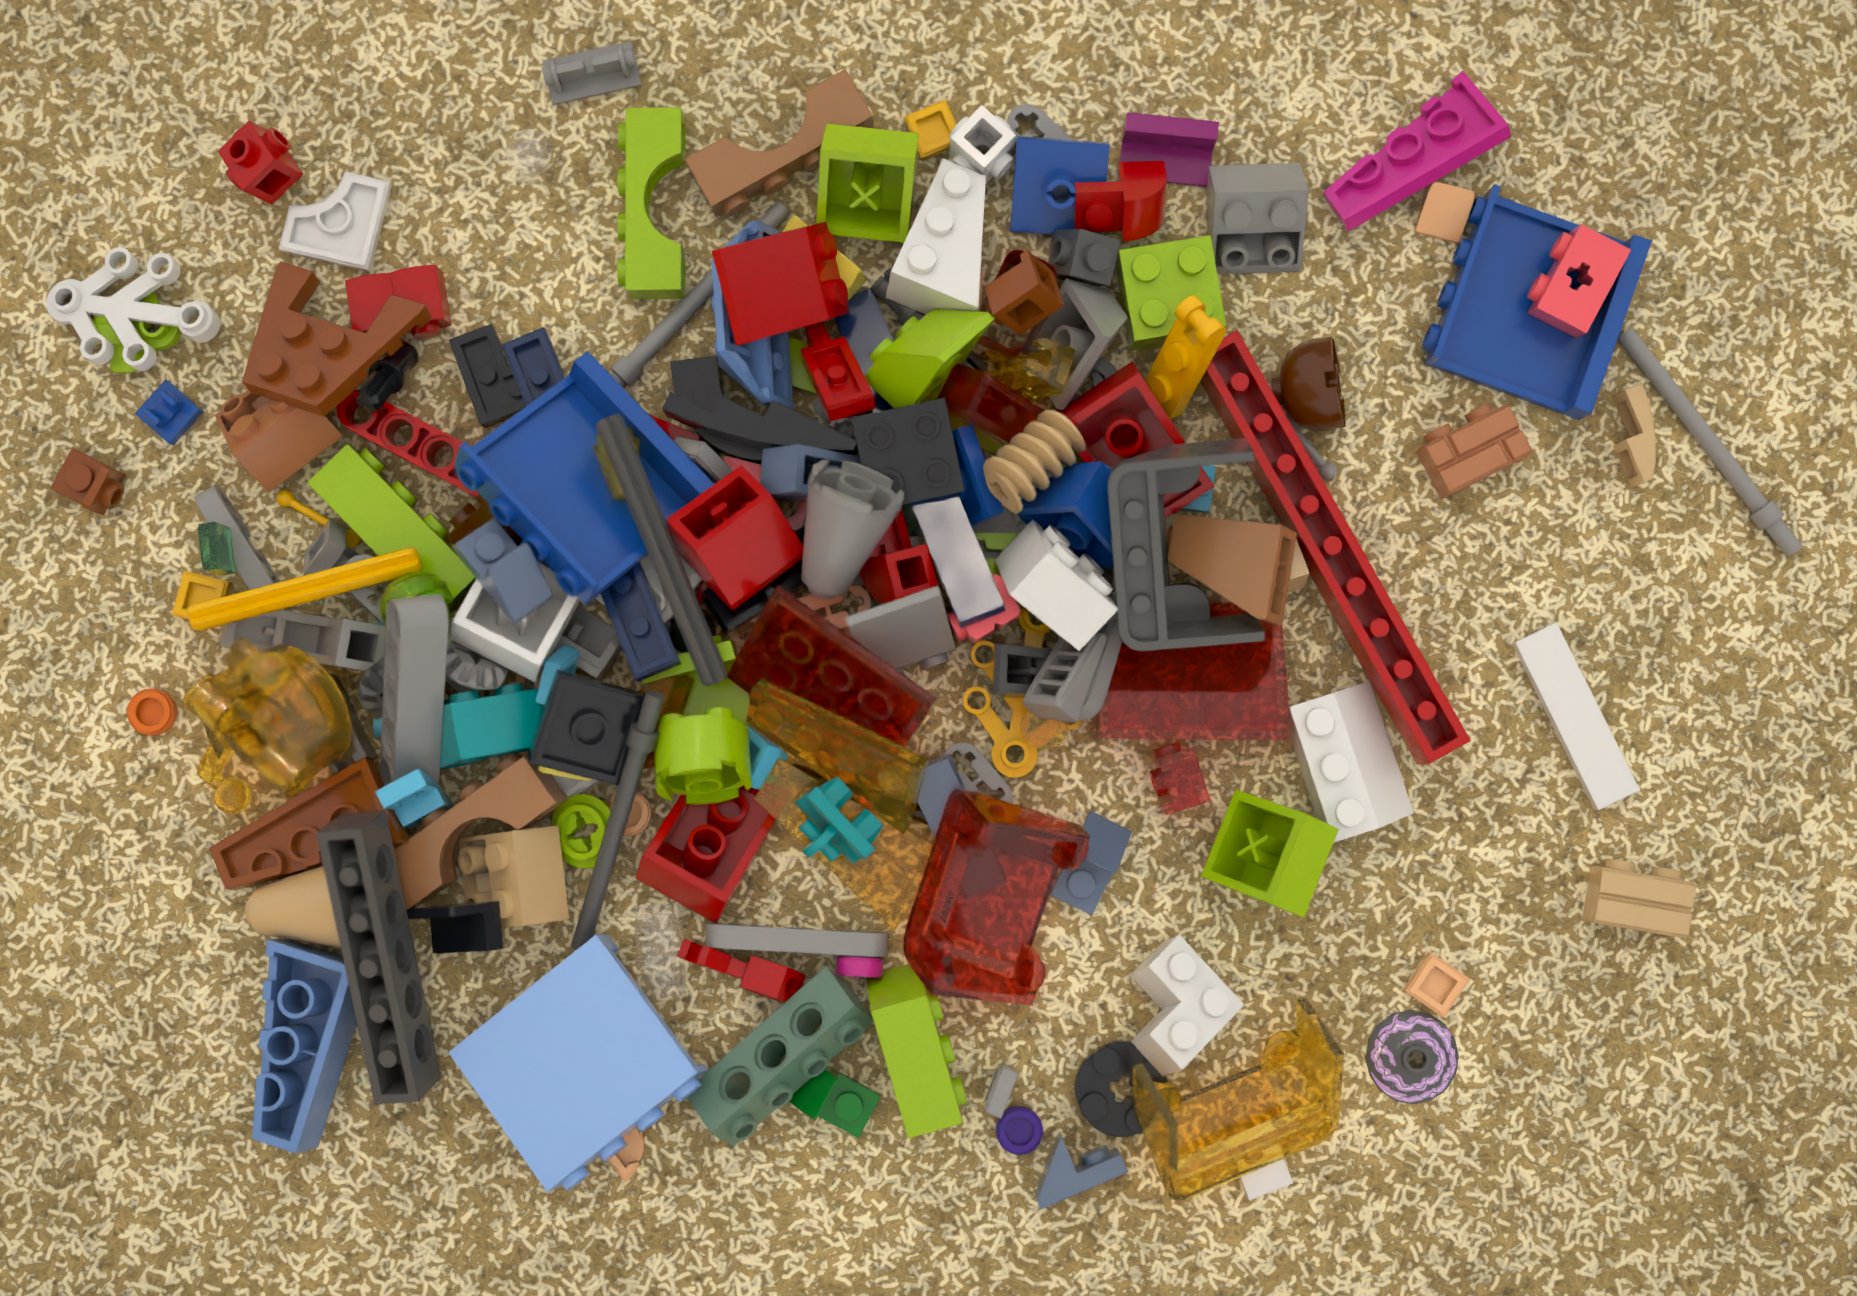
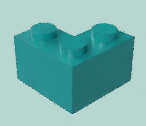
M515 683L495 689V696L479 698L478 690L450 695V699L444 700L440 770L479 763L492 757L530 751L544 709V705L536 702L539 688L524 691L523 683Z

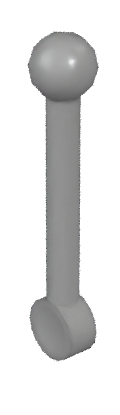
M1287 416L1309 457L1319 467L1321 478L1324 480L1334 479L1337 475L1336 466L1323 459Z

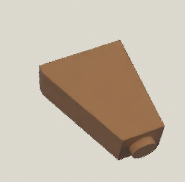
M1175 514L1173 526L1169 528L1166 535L1167 561L1255 618L1272 625L1282 626L1297 533L1279 524Z

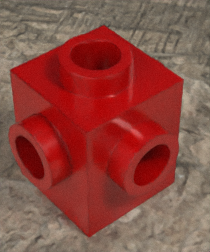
M250 120L241 129L237 130L218 150L219 155L228 167L226 175L229 180L240 190L269 204H273L303 175L289 152L292 147L287 138L273 127L267 130Z

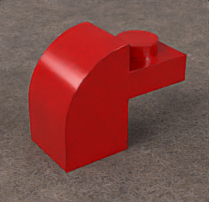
M1164 161L1118 162L1117 181L1075 182L1074 229H1083L1090 232L1121 231L1122 241L1145 238L1158 231L1163 225L1165 218L1167 174Z
M901 507L859 572L869 593L880 603H888L938 586L928 544L912 547Z

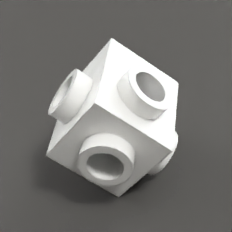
M982 105L969 118L966 116L961 119L949 135V158L951 162L985 175L986 184L992 177L997 180L1002 178L1015 162L1013 155L1016 135L1012 128L1001 117L993 115ZM979 150H985L987 153L983 155Z

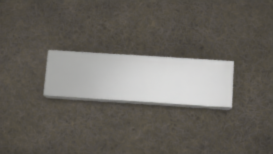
M1557 622L1513 642L1512 645L1593 809L1600 810L1639 791L1640 789Z

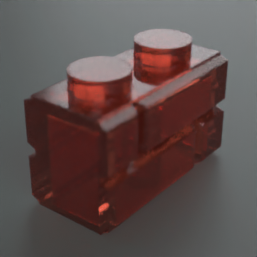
M958 363L952 368L937 399L945 398L950 415L967 425L972 424L976 431L1000 446L1010 445L1012 437L1023 433L1025 426L1036 421L1038 415L1045 411L988 373Z

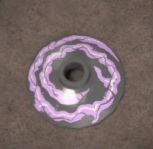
M1407 1010L1393 1013L1377 1025L1368 1039L1365 1058L1369 1076L1381 1092L1395 1101L1417 1104L1431 1101L1447 1090L1456 1075L1459 1054L1455 1038L1445 1023L1429 1013ZM1414 1050L1421 1051L1423 1055V1061L1417 1067H1411L1408 1063V1056Z

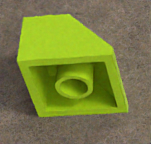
M940 308L932 309L920 320L912 316L896 333L895 337L897 339L894 342L886 338L871 353L869 359L874 364L865 375L868 384L893 408L921 403L958 370L995 318L989 312Z

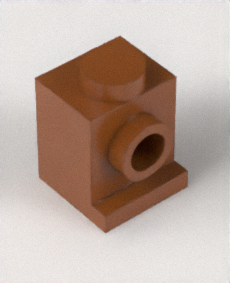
M1028 250L1020 254L1021 263L984 287L988 298L985 301V308L995 318L994 322L998 325L1004 323L1019 336L1064 307L1053 271Z

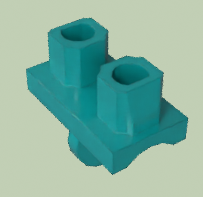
M839 777L829 780L820 787L816 786L808 790L794 802L808 817L799 826V829L810 840L801 851L809 858L820 850L830 862L834 861L842 853L851 864H854L861 858L863 860L866 859L875 850L871 843L883 828V824L867 809L862 810L851 822L838 810L852 796L851 790Z

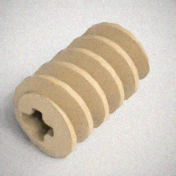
M1053 410L1041 412L1036 421L1025 426L1023 433L1012 437L1010 445L1001 447L996 457L993 456L985 461L983 473L990 492L1009 511L1013 513L1021 512L1023 505L1019 496L1028 502L1033 501L1036 498L1033 485L1041 490L1048 488L1050 481L1047 474L1051 477L1059 478L1063 473L1061 463L1066 466H1072L1076 462L1073 449L1078 452L1086 450L1085 442L1080 432L1065 415Z

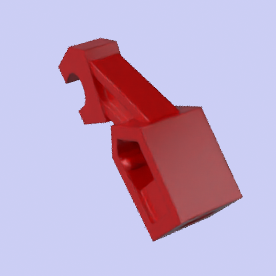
M683 939L677 957L698 966L741 979L738 987L785 1003L802 988L806 975L789 967L750 955L746 963L732 958V956L708 946H701L686 939Z

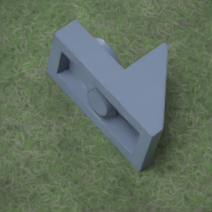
M495 518L455 544L454 551L513 625L552 599L553 594L529 545L524 543L518 547Z
M1090 811L1052 887L1050 895L1093 915L1112 874H1116L1132 831Z
M1059 1131L1035 1192L1040 1209L1128 1173L1118 1148L1109 1151L1107 1145L1091 1149L1081 1155L1083 1163L1074 1166Z

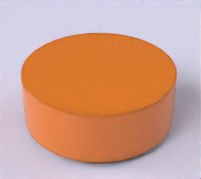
M159 689L139 691L132 697L127 708L129 723L136 731L145 735H160L167 732L174 725L178 713L173 697Z

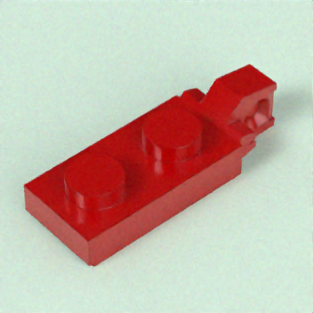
M823 322L805 326L808 347L800 349L802 363L830 422L875 409L873 392L846 338L841 337L831 340Z

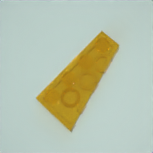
M778 757L754 799L798 841L806 845L810 840L799 829V826L808 817L794 802L803 793L816 786L820 787L825 783ZM850 797L838 809L850 822L862 810L867 809L883 824V828L871 843L875 850L866 859L863 860L861 858L854 864H851L842 853L832 862L820 850L814 855L895 931L941 850L933 843Z

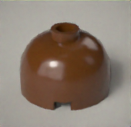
M1322 337L1298 344L1288 351L1282 360L1280 377L1271 379L1272 392L1279 404L1284 405L1289 419L1297 426L1310 431H1328L1346 426L1344 398L1342 399L1339 378L1340 365L1334 338Z

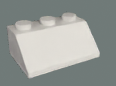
M1370 681L1281 709L1316 817L1339 829L1334 842L1381 828L1414 814Z

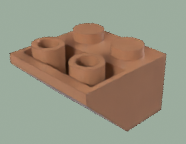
M249 390L242 395H235L228 399L221 407V410L215 414L233 456L269 493L343 437L330 413L324 417L281 401H275L251 393Z

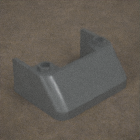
M1246 438L1173 444L1123 460L1111 469L1107 479L1116 606L1118 608L1117 620L1120 637L1128 647L1137 651H1151L1265 641V633L1260 620L1251 614L1210 617L1208 598L1199 586L1187 582L1169 584L1163 494L1180 493L1190 489L1199 478L1200 466L1254 461V451Z

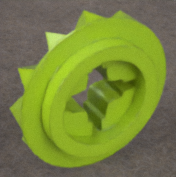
M594 794L573 795L555 810L551 826H559L562 859L577 868H594L611 812L609 808L610 802L600 800ZM585 822L586 824L593 823L598 825L596 832L590 835L591 839L589 837L574 836L575 833L580 832L579 829L585 826Z

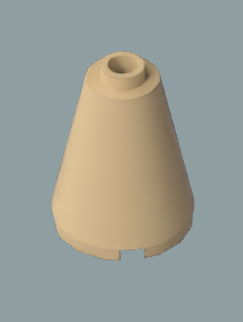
M323 866L258 887L252 892L246 902V920L258 934L341 948Z

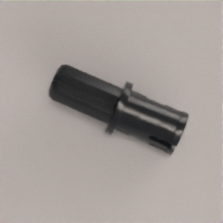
M401 341L403 346L392 356L385 355L382 360H378L371 365L369 377L360 387L359 396L356 398L357 404L360 407H366L370 412H376L380 410L391 394L401 391L405 384L406 375L417 364L419 359L418 353L412 345Z

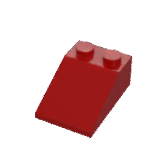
M827 222L711 250L736 345L784 333L849 313L847 306L848 289L844 280L840 278L835 258L837 246L833 235L828 230Z
M1133 361L1070 402L1065 410L1057 411L1065 415L1080 432L1085 442L1086 450L1084 452H1076L1084 463L1102 461L1110 468H1113L1123 460L1169 445L1186 443ZM1200 466L1198 480L1190 489L1180 493L1163 494L1165 519L1215 487L1202 466Z
M765 782L761 790L751 787L747 791L743 785L738 788L739 797L713 804H686V795H680L642 855L635 878L717 924L792 792L774 782Z

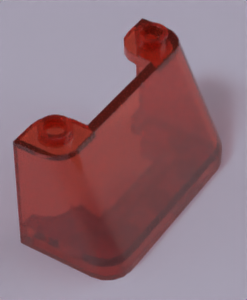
M963 789L952 791L945 804L903 937L904 956L931 995L1033 1005L1037 990L1042 986L1045 979V965L1032 947L1058 868L1068 871L1075 870L1087 857L1090 835L1081 825L976 791Z

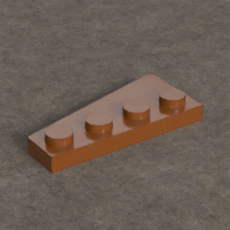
M364 757L209 847L225 888L236 891L323 866L316 832L341 814L386 810L393 846L409 842L395 811L384 809L375 791L385 785L374 760Z

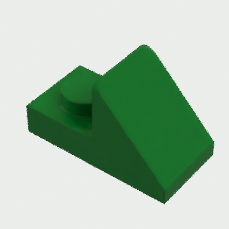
M827 1066L821 1074L810 1078L793 1093V1097L789 1102L813 1120L820 1117L859 1138L881 1094Z

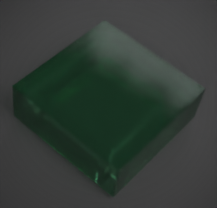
M217 522L199 524L197 529L202 569L218 576L236 574L230 527Z

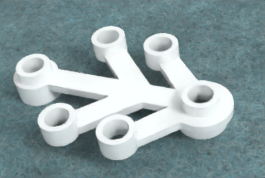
M116 247L110 250L105 257V266L82 282L75 279H66L57 283L50 290L46 301L48 313L52 318L62 324L73 325L82 340L80 344L81 354L96 365H103L111 360L114 354V346L108 339L99 334L90 316L106 317L124 346L122 353L124 361L137 371L150 369L155 364L157 355L154 348L143 341L132 321L179 327L180 331L192 341L203 343L217 335L220 329L219 315L201 301L188 302L182 307L139 302L162 285H170L178 279L180 266L166 253H158L152 256L147 263V272L112 296H96L119 278L128 279L136 273L138 260L123 247ZM126 258L124 266L117 269L118 262ZM165 264H169L167 271L159 274L160 268ZM72 295L71 301L63 305L66 298ZM199 314L197 321L190 324L191 320ZM102 343L101 350L93 355L94 347ZM144 349L143 357L135 361L137 352Z

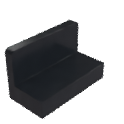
M499 901L446 904L407 910L408 919L430 918L433 953L478 952L503 949Z

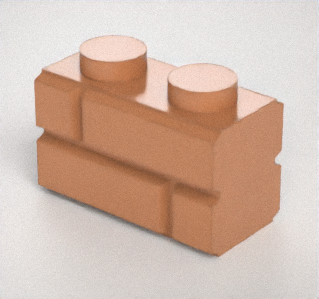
M1487 403L1465 415L1467 424L1452 430L1448 423L1423 436L1427 444L1416 452L1441 500L1532 454V448L1523 431L1519 429V424L1507 404L1493 410L1491 404Z

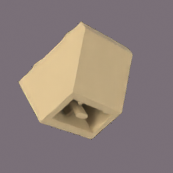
M558 825L459 839L460 852L458 864L463 876L464 903L499 901L502 928L521 927L569 919Z

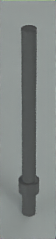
M646 691L638 721L630 727L626 741L627 746L630 748L571 943V947L574 950H577L594 935L648 753L654 751L659 732L656 729V725L665 698L662 693L657 691Z

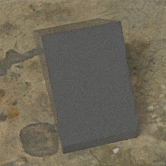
M994 644L993 692L1000 697L1024 698L1052 649Z

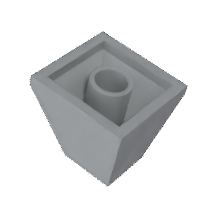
M1067 278L1059 289L1064 307L1039 322L1021 350L1054 406L1059 410H1065L1128 318L1110 289Z

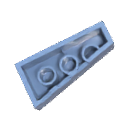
M267 939L265 957H269L268 980L263 982L262 1000H266L264 1029L260 1030L258 1049H262L261 1074L256 1077L252 1139L293 1153H299L318 1148L357 1020L343 955L290 939Z

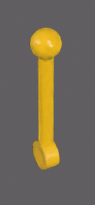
M283 489L276 494V501L281 507L290 506L322 526H325L329 521L327 517L296 500L290 490ZM352 528L346 529V546L350 548L358 546L362 539Z

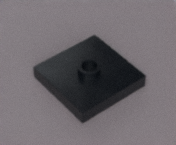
M556 670L527 758L529 763L618 786L630 748L626 744L630 727L638 721L646 693Z

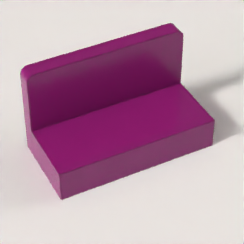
M1127 112L1123 125L1120 162L1164 161L1167 183L1207 187L1208 166H1211L1212 153L1218 139L1219 122Z

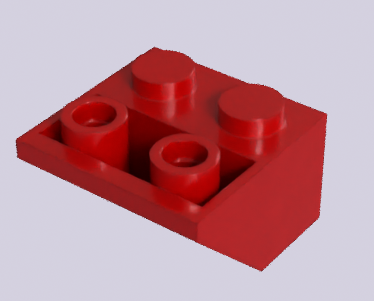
M742 465L666 519L668 529L679 555L732 611L803 558V545L772 495Z

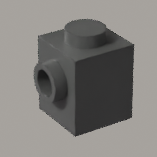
M1083 229L1055 230L1048 262L1055 268L1057 279L1065 281L1067 278L1095 286H1110L1120 240Z

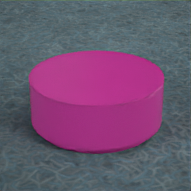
M839 955L836 962V974L857 977H883L884 960L881 959L882 957Z

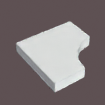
M345 172L338 188L326 199L308 206H289L279 250L292 255L371 272L392 184L388 181Z

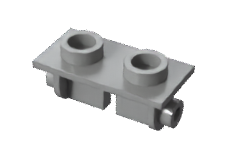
M632 41L543 60L544 67H542L545 84L549 87L552 105L642 86Z

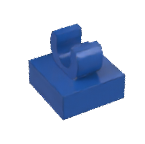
M165 379L135 414L167 443L174 446L204 411L175 385Z

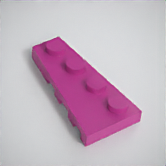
M1461 71L1451 80L1452 88L1439 99L1433 96L1420 107L1421 115L1405 129L1398 126L1386 137L1387 143L1375 155L1366 154L1323 192L1328 205L1348 232L1511 137L1508 123L1464 71Z

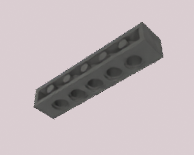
M386 810L341 814L317 831L316 835L374 1104L419 1102L439 1081L441 1074Z

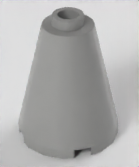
M822 460L813 465L808 479L801 579L808 586L810 593L823 599H832L847 592L900 511L904 499L902 490L897 495L891 490L893 480L872 468L854 462L843 461L841 469L827 468L830 460Z

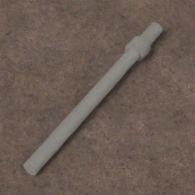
M777 201L758 221L776 229L791 213L780 201ZM712 269L627 357L622 355L610 367L613 371L610 375L622 387L625 385L631 387L642 375L641 368L714 294Z
M1631 327L1618 337L1619 342L1752 513L1749 517L1760 531L1765 529L1786 557L1799 551L1803 546L1781 519L1784 513L1773 499L1767 501L1634 328Z

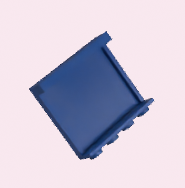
M1494 184L1484 197L1477 195L1474 199L1467 222L1474 224L1469 239L1461 238L1452 259V264L1459 266L1453 282L1448 280L1445 282L1437 301V307L1443 309L1438 325L1430 324L1422 343L1421 349L1428 351L1424 364L1581 420L1593 411L1652 241L1634 234L1625 242L1600 233L1631 249L1588 332L1574 338L1528 314L1527 311L1533 300L1527 298L1539 274L1547 275L1555 259L1549 257V254L1563 231L1569 234L1571 230L1579 225L1500 197L1498 193L1501 186ZM1576 270L1567 274L1572 279L1569 286L1572 289L1582 285L1577 281L1579 272Z
M588 351L574 361L567 377L472 447L466 442L461 444L454 463L456 474L462 484L471 491L476 490L489 503L490 511L496 520L504 526H510L522 538V543L529 545L535 559L539 562L543 561L556 574V580L563 591L572 597L576 596L585 606L649 555L597 431L596 423L614 414H620L623 417L665 521L714 485L702 470Z

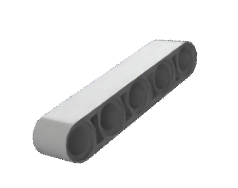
M440 593L393 599L387 603L380 776L385 786L418 768L431 776L439 785L448 643V613L445 601Z

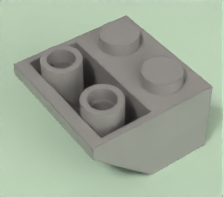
M1301 163L1208 166L1206 196L1207 233L1211 235L1217 274L1301 272L1309 193Z

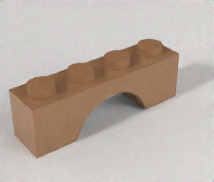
M846 69L805 91L807 109L804 122L798 133L783 146L768 151H752L736 145L724 136L685 158L690 174L715 217L724 212L727 217L740 213L750 205L749 198L765 190L766 194H772L781 190L790 182L788 176L803 168L807 172L818 169L826 123L874 128L873 115Z
M515 753L494 768L498 773L497 776L486 784L480 779L467 786L457 795L461 802L448 811L445 808H440L427 815L420 821L423 829L411 838L406 833L409 842L393 846L406 910L421 906L458 880L455 868L456 847L461 835L473 822L480 818H494L520 830L533 826L569 800L552 774L538 771L539 766L530 764L527 759L528 755L521 757L519 753Z

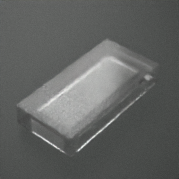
M680 903L635 905L638 986L648 999L687 997L686 962L684 959L677 957L682 941L685 939L683 905Z

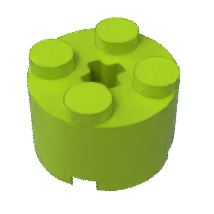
M715 707L706 710L704 715L685 717L681 714H666L658 719L657 730L659 735L654 748L656 792L659 796L673 801V793L686 795V804H713L739 797L738 788L743 785L747 791L751 788L749 730L743 722L733 718V711L731 709Z

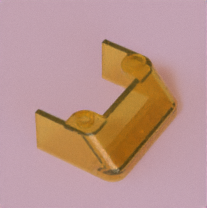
M1306 996L1297 1000L1295 1029L1279 1031L1266 1041L1265 1048L1261 1054L1260 1065L1181 1097L1174 1084L1153 1082L1143 1063L1133 1066L1134 1109L1161 1182L1171 1199L1181 1201L1192 1198L1311 1148L1328 1139L1337 1129L1345 1053Z

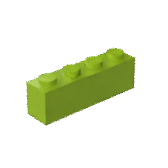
M346 444L307 483L378 556L410 547L416 548L421 557L422 571L401 577V580L417 596L440 593L445 601L449 616L468 595L476 581V577L445 539L450 531L432 513H429L424 518L412 506L418 500L417 497L399 480L392 485L380 473L386 466L367 447L359 452L351 445Z

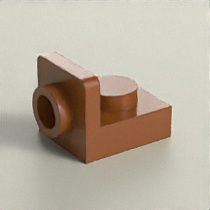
M72 448L50 489L81 504L82 507L104 515L108 508H114L121 500L124 493V485L121 483L125 474Z

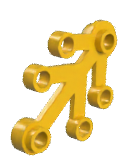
M1022 606L1018 620L1020 627L1025 631L1023 646L1042 648L1044 635L1050 632L1051 628L1045 623L1039 626L1032 624L1029 620L1030 611ZM986 640L979 641L972 647L970 659L977 668L984 670L993 683L994 644ZM982 646L989 647L993 652V659L986 664L978 662L975 657L976 650ZM979 686L971 687L964 693L962 700L965 710L978 718L995 742L991 751V758L995 768L1001 774L1011 778L1022 777L1031 772L1038 759L1037 749L1064 730L1077 728L1082 722L1077 721L1072 725H1065L1059 720H1048L1028 733L1032 712L1022 704L1024 698L1003 697L1012 710L1010 728L1008 730L990 707L991 698L986 689ZM973 692L982 693L985 697L984 707L978 710L972 709L967 702L968 696ZM1012 745L1021 747L1024 753L1021 762L1011 763L1007 760L1006 750Z

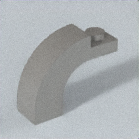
M280 609L224 624L219 647L366 672L375 662L385 657L386 626Z

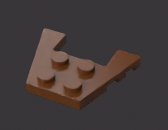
M280 261L274 273L242 383L251 393L275 401H281L325 417L369 377L366 370L383 354L392 356L403 346L400 339L415 325L421 329L430 321L432 315L426 305L394 295H390L366 333L302 314L301 311L320 284V281L313 271Z

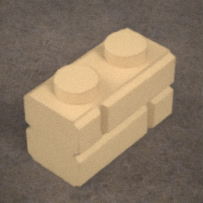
M1606 859L1605 867L1590 866L1582 921L1687 939L1690 932L1691 909L1694 904L1696 885L1694 882L1680 880L1681 871L1652 866L1651 875L1635 873V863L1614 859Z

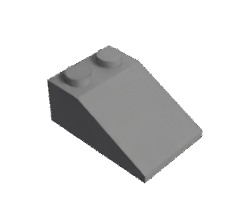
M938 586L845 617L867 680L877 678L879 685L905 677L903 668L921 663L923 670L949 662L947 653L955 651L954 640Z

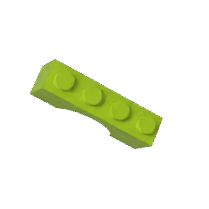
M681 107L626 108V123L618 124L619 151H625V168H618L617 175L619 196H625V213H618L617 218L619 241H625V259H618L617 262L619 287H625V291L630 299H683L685 297V252L680 243L666 238L652 225L649 216V203L652 192L658 182L672 170L685 165L686 120Z

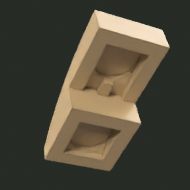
M1642 383L1627 388L1612 397L1629 436L1628 439L1613 447L1631 488L1653 479L1656 460L1653 416Z

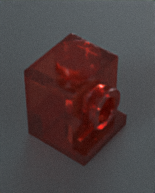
M1176 742L1152 750L1156 769L1149 771L1150 779L1156 796L1161 797L1165 795L1168 803L1159 806L1161 815H1169L1211 801L1194 747L1182 750L1180 743Z

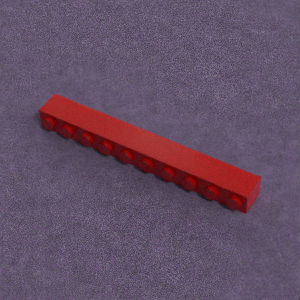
M1238 330L1225 336L1200 382L1232 439L1246 438L1254 451V461L1246 462L1281 525L1297 533L1296 538L1309 575L1417 765L1430 764L1471 740Z

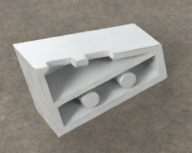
M943 158L891 270L886 293L887 299L924 314H928L934 308L978 311L985 175Z

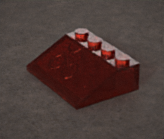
M777 586L772 592L727 675V678L877 785L881 783L904 752L937 700L931 693L780 586Z
M1209 602L1210 617L1247 613L1232 602ZM1260 620L1265 633V641L1137 651L1128 647L1122 641L1105 702L1101 710L1095 715V740H1288V685L1283 625L1276 626Z

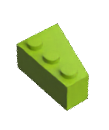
M917 961L883 971V977H866L872 1017L908 1139L962 1124L963 1120L959 1106L968 1103L961 1076L951 1078L948 1063L956 1061L949 1034L941 1036L939 1034L936 1021L944 1019L937 992L928 993L920 962Z

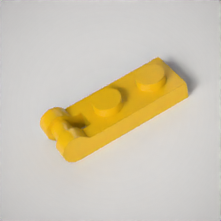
M1196 295L1185 298L1175 310L1177 318L1145 379L1170 418L1183 414L1227 331L1217 318H1210L1205 313L1206 305Z

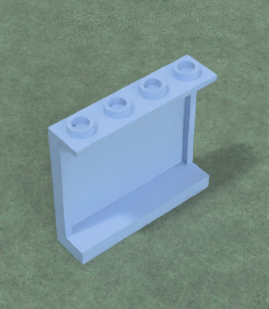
M609 934L594 935L448 1052L547 1192L562 1186L566 1191H569L590 1175L586 1168L599 1156L605 1162L620 1152L627 1145L623 1137L636 1127H638L640 1132H643L664 1116L660 1108L674 1097L679 1103L701 1087L698 1078L708 1071L705 1064L696 1065L615 953L620 949Z

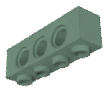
M825 966L699 1078L698 1081L701 1083V1087L691 1094L688 1099L710 1133L735 1146L738 1142L749 1138L756 1131L757 1126L774 1110L785 1106L793 1097V1093L810 1078L821 1074L827 1068L829 1061L846 1046L857 1042L864 1034V1030L874 1022L873 1017L847 981ZM821 1023L819 1030L814 1034L815 1028ZM786 1054L785 1059L779 1065V1061ZM750 1086L748 1093L744 1096L746 1089Z

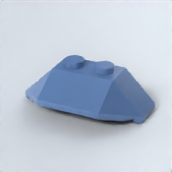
M758 220L751 221L725 247L778 234L781 231ZM712 258L714 294L712 295L711 302L716 323L714 348L719 367L762 404L770 406L772 400L794 410L788 331L736 345L714 259Z

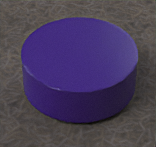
M1013 1106L1006 1109L996 1123L998 1142L1006 1151L1015 1155H1024L1032 1152L1038 1147L1043 1137V1126L1039 1116L1032 1109L1025 1106Z

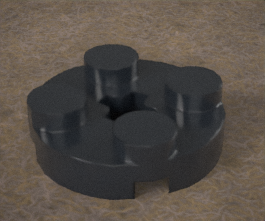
M1113 1041L1098 1047L1084 1058L1075 1078V1096L1082 1115L1094 1128L1110 1136L1130 1137L1148 1132L1153 1124L1163 1115L1169 1099L1167 1076H1162L1130 1041ZM1121 1076L1129 1077V1085L1135 1088L1134 1095L1125 1096L1123 1102L1115 1101V1093L1109 1090L1110 1082H1119Z

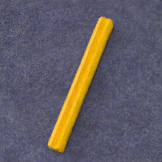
M410 547L191 605L187 608V615L192 629L201 631L420 573L422 571V561L418 550Z

